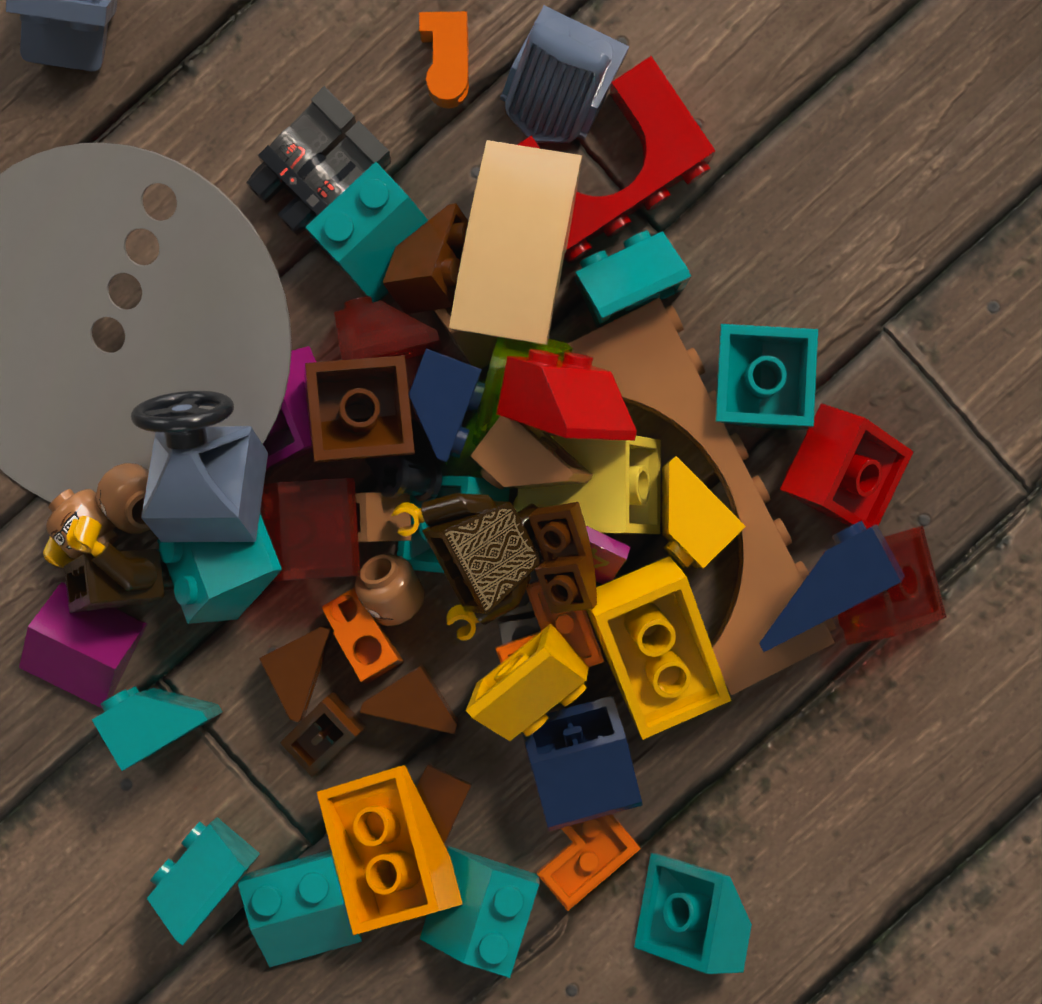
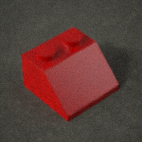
M529 349L528 357L507 356L497 415L564 438L635 441L637 430L611 371L592 366L593 357L564 352L563 360H558V354Z
M821 403L814 417V426L807 429L805 438L794 461L787 470L780 490L806 506L848 526H852L860 521H863L866 529L875 524L879 526L914 451L865 417Z

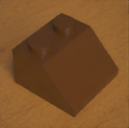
M405 355L305 363L304 379L314 463L413 455L415 453Z

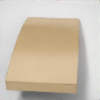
M486 141L462 252L449 329L541 345L548 344L564 253L568 245L582 155Z

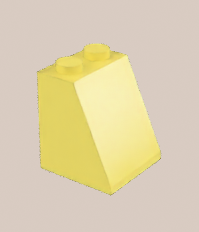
M551 436L593 475L588 483L518 489V496L513 504L516 512H519L531 503L542 508L579 502L586 526L603 534H660L661 440L636 436L635 441Z

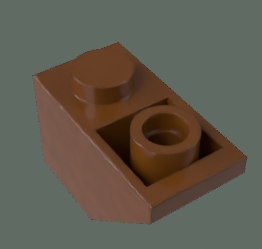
M457 203L447 205L395 247L383 284L405 314L453 307L469 222Z

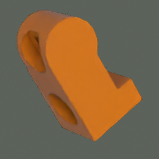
M467 11L419 12L421 42H433V64L428 69L426 76L429 96L436 105L442 108L450 109L457 107L464 102L469 90Z
M355 588L350 589L322 606L334 630L333 634L361 682L368 684L404 663L381 625L376 623L372 615L359 601Z

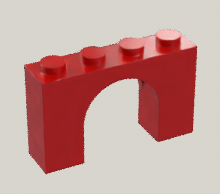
M652 56L612 81L609 93L639 137L643 149V167L636 179L617 193L606 196H590L576 192L568 245L564 253V258L568 264L575 262L592 249L589 242L605 232L607 237L610 238L626 228L632 222L629 215L644 206L647 211H651L665 202L671 196L668 189L680 181L684 180L687 185H690L711 170L707 163L712 160L716 150ZM532 135L517 144L540 149Z

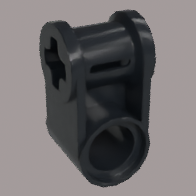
M411 418L415 451L413 455L365 458L370 466L376 478L379 491L383 496L398 498L402 494L412 495L417 500L425 502L437 497L442 484V471L423 437L422 429Z

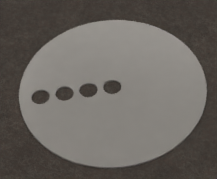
M79 143L56 147L34 154L0 174V469L22 487L49 502H52L67 489H71L74 493L85 489L97 492L98 483L104 474L114 466L123 463H136L149 470L155 432L136 427L131 420V413L137 405L148 399L184 391H213L230 397L234 403L232 414L224 421L209 427L251 426L263 444L278 417L286 393L291 364V327L286 296L278 271L263 241L240 209L219 188L199 173L176 160L130 145ZM152 184H164L171 188L176 196V210L167 220H156L150 217L144 209L143 195ZM135 229L149 230L158 240L159 254L156 260L149 265L137 264L127 254L126 240L128 235ZM127 273L139 281L142 288V298L136 307L123 309L111 300L109 284L117 274ZM111 317L122 325L125 331V341L118 351L112 353L105 352L95 344L92 337V329L100 318ZM199 406L198 408H203V409H208V410H210V409H213V408H215V407H211V406Z

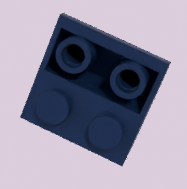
M426 349L410 389L409 398L437 461L447 465L450 456L457 459L461 456L470 431L462 427L467 411L473 414L477 413L487 384L479 381L482 369Z
M613 696L547 713L548 720L537 731L527 737L522 732L548 831L643 805L627 739Z

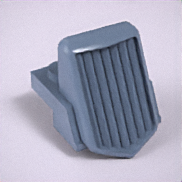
M6 0V12L20 14V20L22 21L20 54L25 61L96 71L102 66L104 61L108 25L110 19L116 13L118 0Z
M544 5L510 69L500 96V100L505 102L506 113L527 138L532 135L536 143L565 144L574 141L577 137L585 140L611 87V82L614 81L627 55L629 46Z

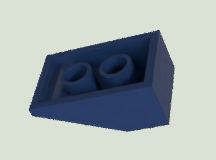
M860 521L832 536L836 545L824 552L759 644L763 652L902 582L905 575L877 524L866 529L863 521Z

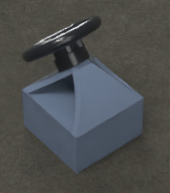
M213 391L170 393L140 403L131 413V420L136 427L155 432L141 518L161 542H256L268 452L251 426L209 427L224 421L232 414L234 403L227 395ZM199 406H211V407H215V408L208 410V409H203V408H198V407H199Z

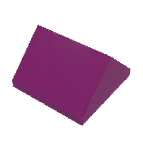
M61 582L28 625L19 668L102 708L100 704L113 696L148 623L117 608L69 613L66 583Z

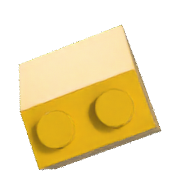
M675 456L662 467V535L669 541L663 548L683 568H688L690 565L694 568H704L746 526Z
M550 623L476 683L466 711L474 720L508 741L514 739L521 732L526 737L530 736L548 720L549 717L546 715V712L559 702L564 707L569 705L585 691L586 686L583 683L587 681L589 667Z

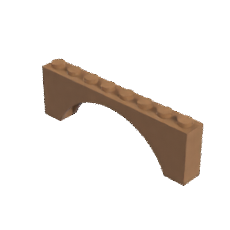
M658 298L556 349V354L559 355L558 360H563L564 352L593 357L592 366L612 372L625 403L635 405L655 414L684 434L709 462L724 488L732 513L746 526L737 535L738 568L733 597L717 634L710 642L730 695H733L834 644L835 641L830 632L835 630L836 626L833 619L830 618L763 652L759 644L809 575V572L802 561L794 563L786 547L792 544V539L780 518L772 520L765 506V503L771 501L770 496L760 477L757 475L751 478L743 461L748 459L749 456L737 433L729 435L724 423L715 422L717 392L715 390L707 392L700 378V375L705 373L700 357L693 347L688 350L685 349L678 333L684 331V328L674 307L670 305L665 308L661 299Z

